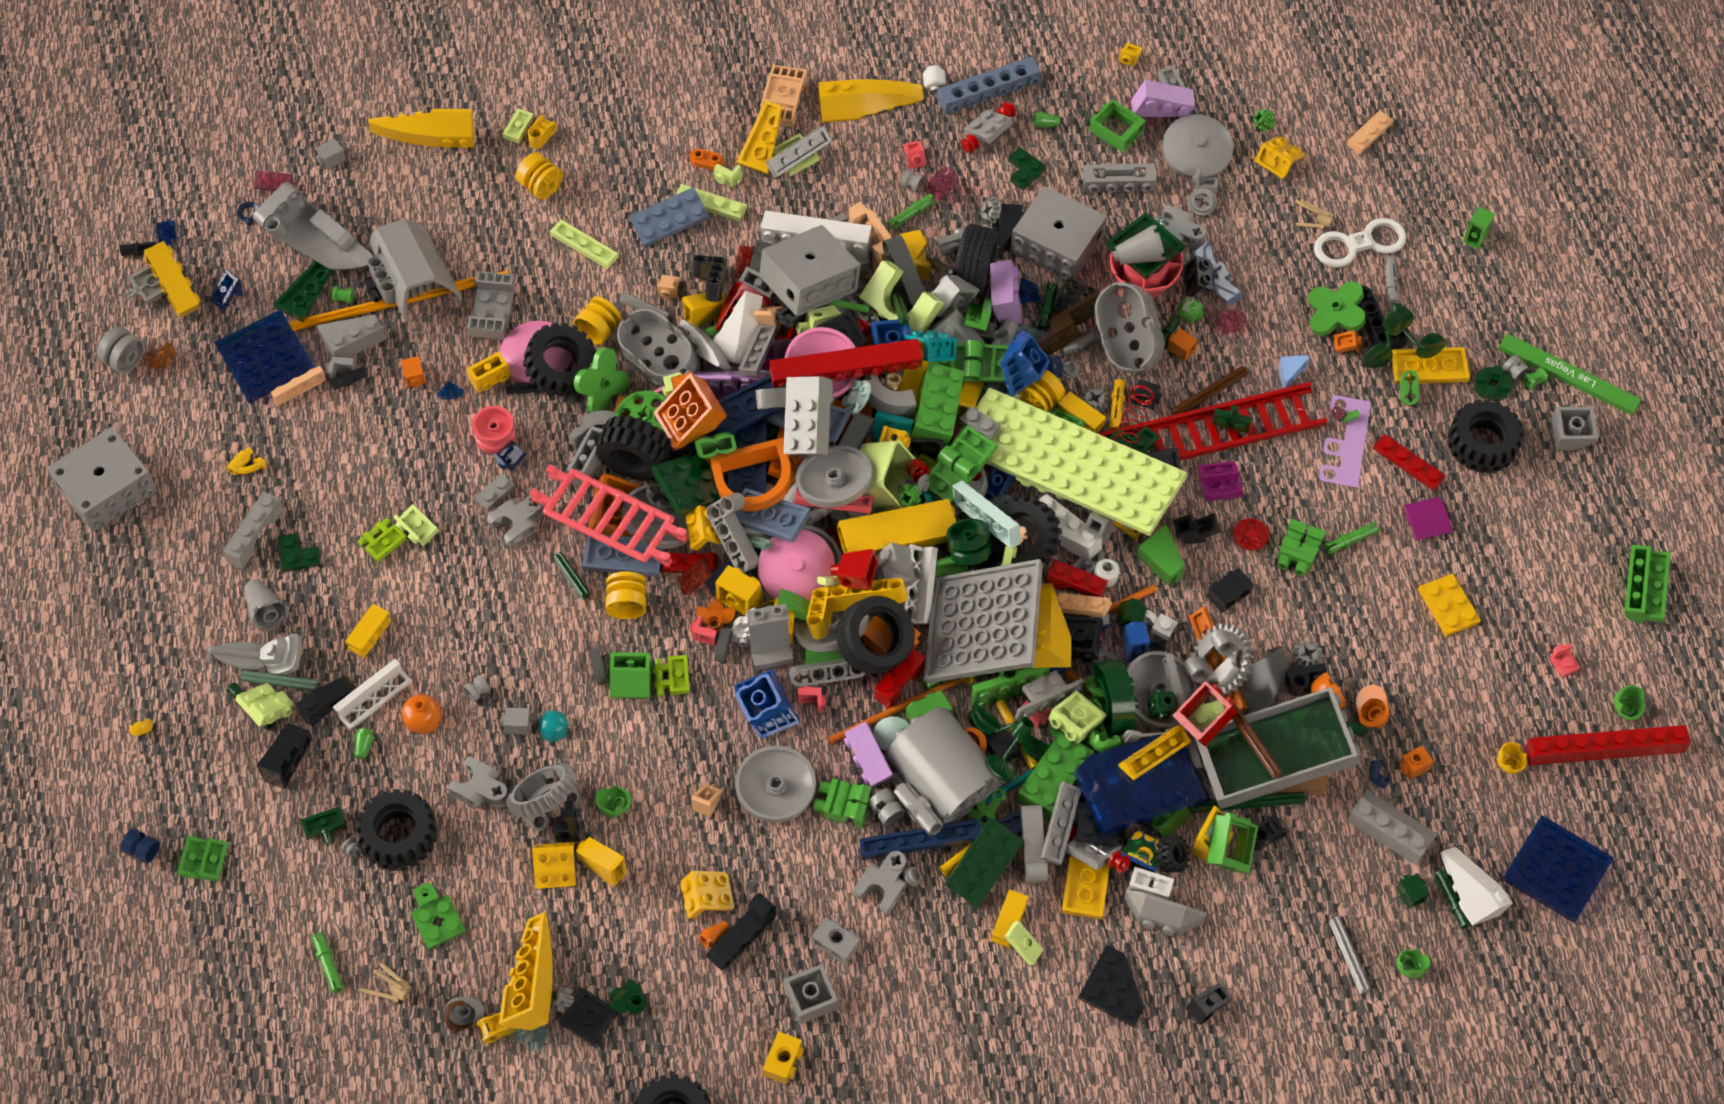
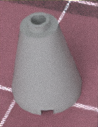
M1156 225L1148 227L1116 246V251H1113L1115 261H1119L1122 265L1166 260V257L1161 255L1165 252L1159 232L1157 233L1153 230L1157 228Z
M251 580L245 585V597L250 620L254 628H259L261 631H271L281 626V621L284 618L287 619L289 615L287 604L260 580Z

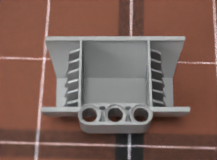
M402 219L375 229L368 245L369 251L373 255L368 259L371 277L383 301L387 304L396 302L404 320L408 319L407 298L411 297L414 299L415 295L419 294L422 296L423 292L430 293L429 290L431 289L437 290V287H446L457 296L458 300L462 299L425 226L412 220Z

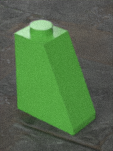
M1164 525L1138 547L1136 556L1169 586L1173 582L1177 583L1182 579L1184 564L1169 528Z

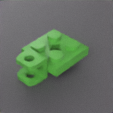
M430 883L423 884L414 889V895L419 908L412 911L411 915L428 950L466 932L449 894L439 898ZM435 918L444 919L441 927L432 924L435 922Z

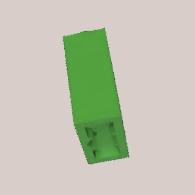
M1112 99L1108 104L1105 103L1097 115L1094 114L1091 117L1090 132L1119 151L1124 152L1144 132L1146 120ZM1111 115L1130 126L1121 137L1102 125Z
M1226 812L1225 815H1216L1207 863L1231 872L1249 874L1258 825L1250 823L1251 820L1239 817L1238 819L1237 815ZM1231 826L1239 829L1234 859L1225 857Z

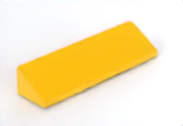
M1178 725L1118 765L1130 778L1135 780L1189 744L1191 740L1183 726Z

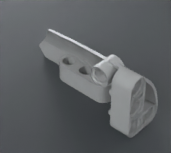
M289 182L283 183L253 214V220L269 232L274 239L284 242L330 270L367 267L368 259L373 256L347 230L323 210H318L306 199L302 192Z

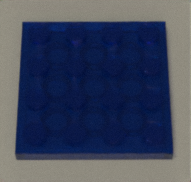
M281 309L214 342L249 404L270 394L275 388L283 386L293 378L299 377L310 369L315 368Z
M1541 815L1502 880L1575 923L1614 857Z

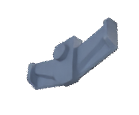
M1210 241L1194 250L1195 256L1198 255L1211 261L1212 291L1227 304H1234L1244 297L1242 292L1228 281L1232 275L1222 261L1216 264Z

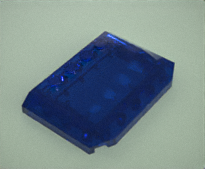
M1162 734L1090 755L1075 770V777L1102 836L1119 831L1124 826L1188 806L1192 808L1210 801L1206 788L1185 746L1135 780L1130 778L1118 764Z

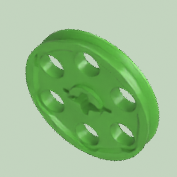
M638 391L621 401L616 409L615 416L621 415L624 411H630L629 416H633V418L643 417V421L652 423L662 433H665L660 423L656 421L657 418L654 412L657 408L652 407V404L656 401L663 403L666 399L654 391ZM637 399H644V402L642 404H635V401Z

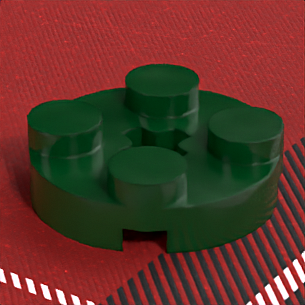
M1500 366L1484 368L1475 377L1474 389L1483 399H1491L1493 402L1501 401L1511 391L1512 380ZM1490 382H1495L1496 387H1494L1493 385H1489Z

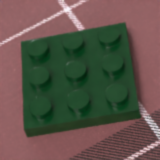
M1146 212L1107 242V247L1112 252L1116 251L1115 247L1148 227L1156 225L1157 228L1153 230L1154 232H1159L1165 252L1161 255L1162 257L1165 256L1166 260L1128 264L1144 279H1148L1185 248V244Z
M697 453L660 463L651 468L653 475L678 516L692 512L699 505L708 507L721 499L710 466L705 458L699 457Z

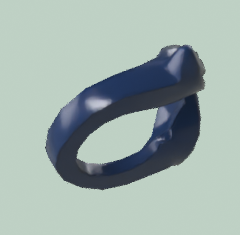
M245 202L238 207L237 215L242 221L247 222V225H250L254 222L253 214L250 217H243L241 215L242 209L253 207L256 211L260 206L254 202Z

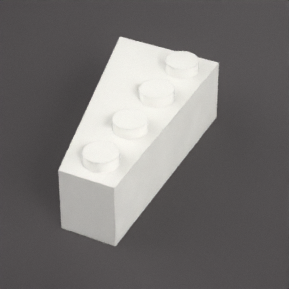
M1047 493L1038 500L1052 508L1055 512L1054 516L1059 518L1060 524H1058V528L1062 529V534L1058 537L1061 540L1060 546L1088 560H1091L1099 550H1102V537L1099 538L1084 530L1086 524ZM1021 516L1020 526L1025 527L1026 531L1034 533V536L1037 537L1038 528L1033 518Z

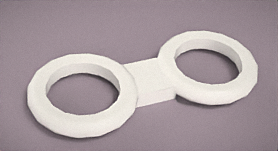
M1379 218L1369 222L1364 231L1350 234L1349 236L1337 231L1326 232L1320 235L1315 241L1314 252L1319 261L1326 266L1334 268L1344 267L1355 259L1357 252L1372 249L1378 253L1391 254L1399 251L1405 245L1406 233L1398 222L1388 218ZM1379 226L1390 227L1396 231L1399 240L1391 246L1380 245L1374 241L1371 232ZM1328 240H1340L1347 245L1349 254L1342 259H1331L1323 253L1321 246Z

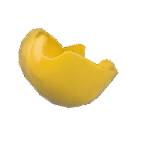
M1507 742L1504 743L1497 754V763L1506 773L1518 774L1527 766V754L1521 751L1520 744Z

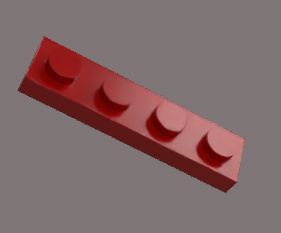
M1386 434L1373 446L1374 451L1433 491L1437 489L1446 477L1445 474Z

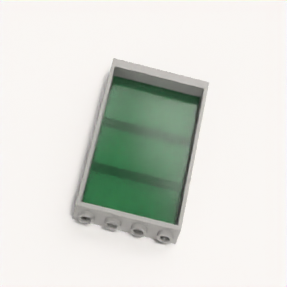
M1332 687L1244 715L1281 769L1282 775L1276 779L1271 777L1233 720H1230L1206 747L1195 738L1219 809L1359 764L1358 756H1361L1358 744H1353L1354 734L1352 728H1347L1345 722L1348 721L1344 710H1340L1339 705H1341L1339 695L1338 693H1333Z

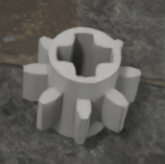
M562 986L553 989L550 1009L561 1013L569 1010L574 1003V997L571 996L572 990Z

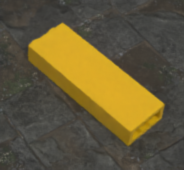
M949 499L841 520L837 526V533L844 553L873 549L876 554L892 542L906 547L912 544L924 548L948 543L947 530L956 522V512Z

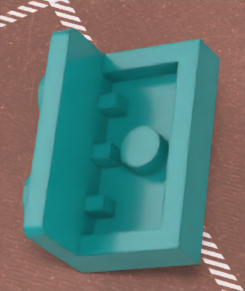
M877 411L871 440L880 441L884 426L907 431L911 438L914 420Z

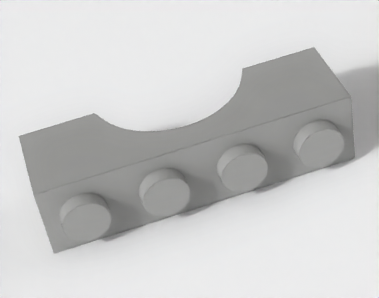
M264 491L223 549V554L228 563L244 569L254 554V546L260 532L268 524H274L284 510L280 498Z

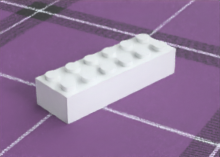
M765 211L761 224V238L763 242L776 244L811 228L823 225L859 263L870 259L872 251V226Z

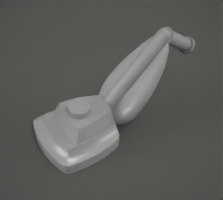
M295 633L283 638L274 639L264 646L254 642H232L210 646L207 649L206 662L212 664L218 659L225 664L239 669L256 671L266 667L268 673L280 676L295 672L298 668L302 653V637Z

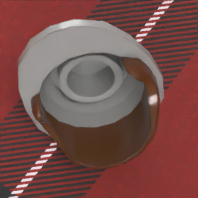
M456 997L445 1005L443 1018L449 1030L458 1033L475 1026L483 1018L485 1010L483 1004L475 998Z

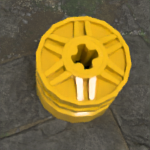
M534 152L529 154L520 163L515 177L518 183L529 189L539 200H544L559 188L563 180V171L540 152Z
M594 296L585 306V309L574 318L573 324L578 327V331H584L587 334L586 338H591L593 344L603 345L611 336V332L617 329L623 318L611 302L602 297Z
M1045 370L1041 379L1029 384L1018 394L1020 395V401L1049 412L1065 396V389L1053 373Z
M629 571L617 572L608 576L606 579V613L616 619H636L646 613V578L641 574Z

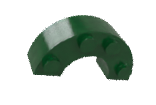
M1115 659L1092 663L1095 681L1101 685L1105 696L1106 717L1103 722L1108 737L1111 738L1114 735L1123 736L1128 730L1136 731L1135 708H1138V700L1133 693L1134 680L1132 677H1129L1123 661Z

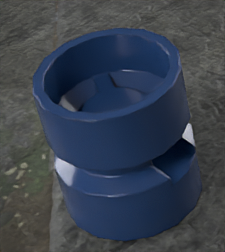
M132 828L124 836L120 850L129 856L135 855L137 860L149 864L159 851L160 841L151 836H146L144 832L136 828Z

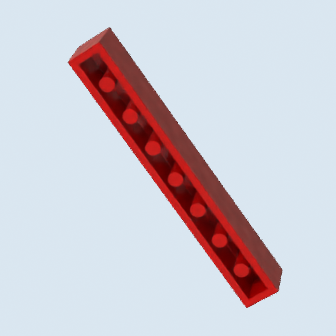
M911 339L770 360L769 370L773 388H786L787 377L820 376L834 381H841L845 378H861L864 375L870 374L876 376L884 372L896 373L904 369L915 370L922 367L923 357L919 339Z
M1687 725L1534 737L1529 738L1525 746L1528 765L1532 766L1685 753L1691 744Z

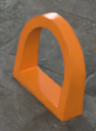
M784 437L739 448L727 454L719 453L710 457L720 498L733 494L725 484L723 472L779 458L782 472L778 483L765 494L755 497H744L745 505L741 511H759L781 501L789 492L793 481L789 457L787 454H783Z

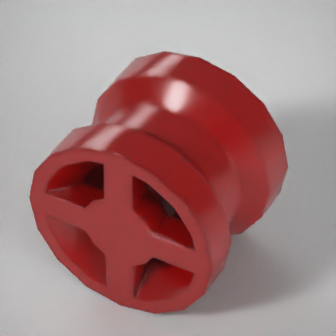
M920 459L911 460L906 467L907 473L915 482H918L919 478L924 474L929 476L930 473L929 468Z

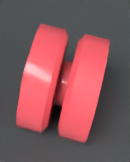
M488 406L476 413L473 418L472 428L477 446L483 452L500 454L511 441H516L514 420L508 410L500 406Z

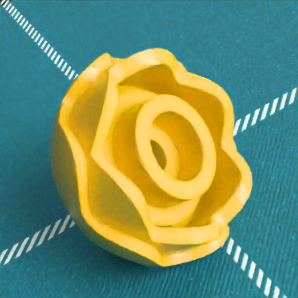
M147 718L142 722L138 721L134 725H129L128 731L135 737L149 733L153 728V720L151 721L150 718Z

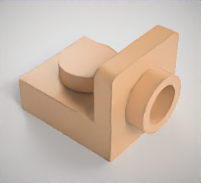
M662 275L660 283L657 285L658 296L665 299H676L680 277Z

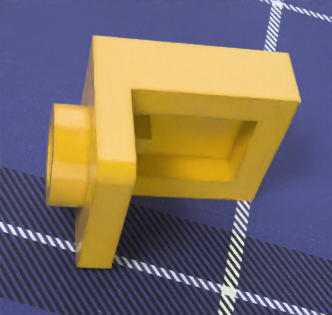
M1126 42L1124 48L1120 50L1118 62L1135 67L1142 53V47Z

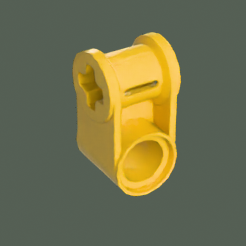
M540 115L528 129L530 147L533 149L543 147L556 132L557 122H551Z
M501 1012L484 1017L477 1022V1027L481 1029L483 1034L482 1041L484 1044L495 1042L502 1037L515 1033L518 1029L500 1026Z

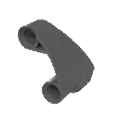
M1283 646L1268 650V656L1253 662L1254 666L1249 667L1251 673L1246 674L1248 680H1242L1243 686L1240 687L1249 713L1269 708L1278 692L1289 667V661Z

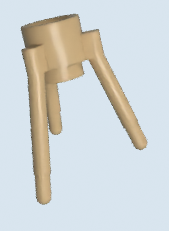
M1303 199L1300 201L1295 200L1296 204L1317 213L1316 222H1319L1318 224L1296 223V226L1319 228L1323 230L1324 226L1329 228L1333 217L1332 213L1324 211Z
M888 373L886 377H881L880 383L889 390L898 391L901 376L896 373Z
M381 963L380 966L395 981L378 970H374V973L391 984L389 991L392 992V995L364 988L358 989L359 992L391 999L397 1003L399 999L404 1001L407 998L412 987L384 963Z

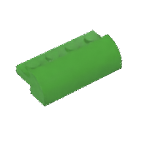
M1631 545L1625 603V616L1630 621L1644 624V621L1664 622L1671 552L1652 551L1651 546Z

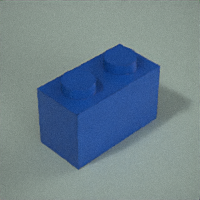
M1134 621L1125 625L1122 644L1127 663L1132 662L1149 650L1150 640L1145 622Z

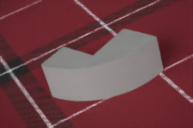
M1093 511L1088 517L1084 530L1099 538L1102 537V544L1104 545L1110 538L1114 522L1112 519Z

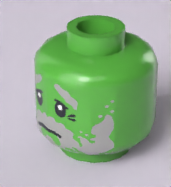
M1193 297L1183 298L1177 307L1178 316L1189 324H1193L1196 320L1200 322L1205 314L1203 312L1204 305Z

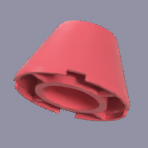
M1112 251L1110 254V266L1118 282L1138 285L1155 299L1174 284L1181 275L1183 255L1180 252L1148 279H1144L1128 264L1121 265L1119 261L1116 262Z

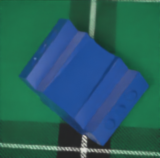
M1021 331L1014 337L1015 340L1007 348L1004 359L1000 361L1008 394L1011 397L1017 395L1029 384L1041 379L1050 363L1046 353L1038 346L1036 339L1030 333L1026 334L1025 331Z
M773 669L734 685L738 702L748 722L752 724L761 739L800 723V718L796 714L794 706L789 701L785 689Z

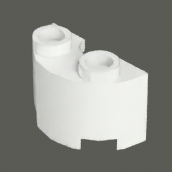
M747 613L746 617L740 616L733 621L731 641L738 643L741 647L750 646Z

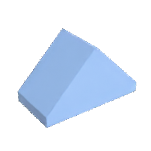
M1287 356L1280 358L1278 368L1282 388L1289 387L1306 369L1309 356Z

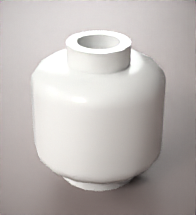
M937 65L927 67V70L923 73L924 87L927 90H931L932 93H937L938 88L946 86L945 71Z
M1111 559L1100 560L1095 566L1094 575L1108 580L1107 587L1117 583L1120 573L1118 564Z

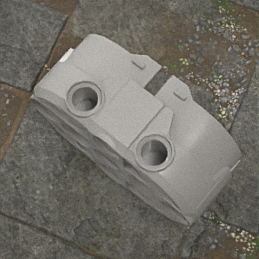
M1117 282L1106 287L1096 300L1095 315L1096 324L1101 334L1102 346L1108 359L1116 367L1132 373H1142L1152 369L1159 362L1165 346L1153 297L1144 288L1127 282ZM1123 287L1125 294L1123 297H1119L1118 290ZM1129 302L1133 311L1129 317L1124 318L1121 315V307ZM1150 317L1151 322H1148L1147 328L1145 325V320ZM1130 323H1133L1135 326V329L1132 333L1128 331V325ZM1113 328L1117 330L1115 338H1112L1110 335ZM1137 340L1140 347L1135 351L1132 345ZM1142 358L1144 363L1139 368L1137 362Z
M638 309L629 313V318L625 322L623 319L620 322L617 330V339L624 355V360L650 382L654 388L658 389L665 386L663 380L665 376L679 372L682 375L690 372L694 374L700 371L701 362L698 354L695 353L696 348L683 335V332L670 323L665 316L651 309ZM674 362L679 363L675 369L668 370L670 364Z

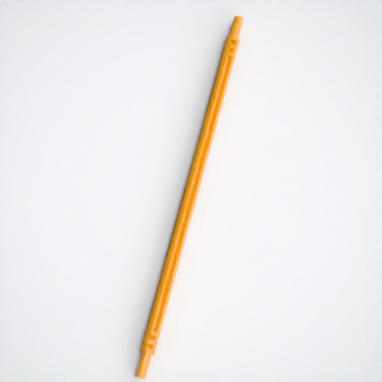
M508 270L498 272L500 274H509ZM476 276L454 281L459 291L477 287L475 283ZM440 286L437 287V290H429L430 293L423 292L422 296L419 294L415 295L414 299L411 297L407 298V303L452 293V291ZM380 299L377 303L372 301L306 317L303 323L294 320L239 333L238 336L222 339L221 342L223 347L237 343L245 344L259 339L395 307L397 304L396 302L387 304L383 299Z

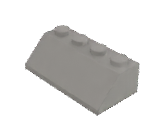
M1369 790L1360 798L1347 821L1416 866L1438 835Z

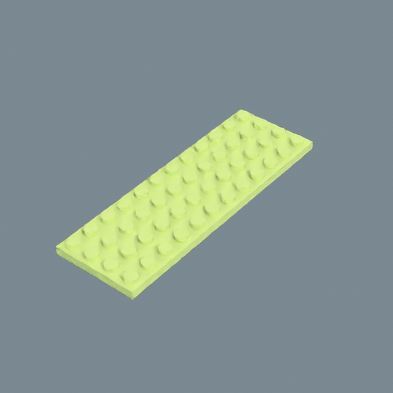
M990 387L975 408L1001 426V429L991 439V441L997 444L998 448L986 464L1148 536L1152 534L1188 477L1187 472ZM963 426V427L961 428V430L959 431V433L957 434V436L955 437V439L953 440V442L951 443V445H952V444L954 443V441L958 438V436L962 433V431L966 428V426Z

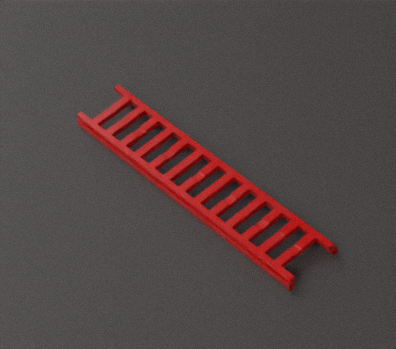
M1307 382L1142 422V424L1159 435V440L1155 443L1157 451L1166 449L1159 430L1168 428L1175 447L1178 448L1181 461L1327 425V419L1321 418L1309 421L1299 398L1301 395L1312 392V384ZM1291 398L1301 424L1292 426L1281 400ZM1274 403L1284 428L1274 430L1264 404ZM1232 405H1235L1234 409H1236V405L1239 407L1238 412L1240 414L1250 417L1247 408L1256 406L1266 432L1257 434L1251 421L1248 437L1239 439L1235 430L1226 428L1231 441L1222 443L1215 425L1212 424L1213 420L1211 417H1214L1216 408L1231 411ZM1204 420L1213 445L1203 446L1194 421ZM1138 423L1130 425V427L1141 429L1142 425ZM1186 424L1196 448L1195 450L1186 452L1176 427L1177 425ZM1128 426L1120 428L1124 432H1130L1134 434H1137L1140 431L1133 430ZM1117 429L1097 434L1109 439Z

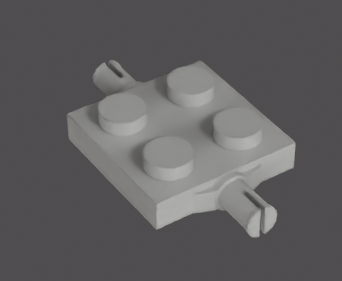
M150 265L128 277L133 289L124 293L127 300L138 295L149 305L168 294L162 291L158 282L160 279L159 277L155 279Z

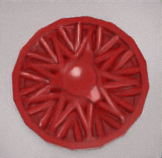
M1247 518L1236 524L1233 537L1239 547L1254 551L1266 545L1269 532L1263 522Z

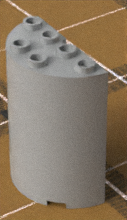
M937 707L923 716L918 715L914 717L907 728H903L896 733V739L886 751L887 761L898 772L905 783L908 782L919 796L925 797L932 811L943 822V825L960 821L971 811L975 804L982 802L1005 782L989 769L987 755L947 708Z

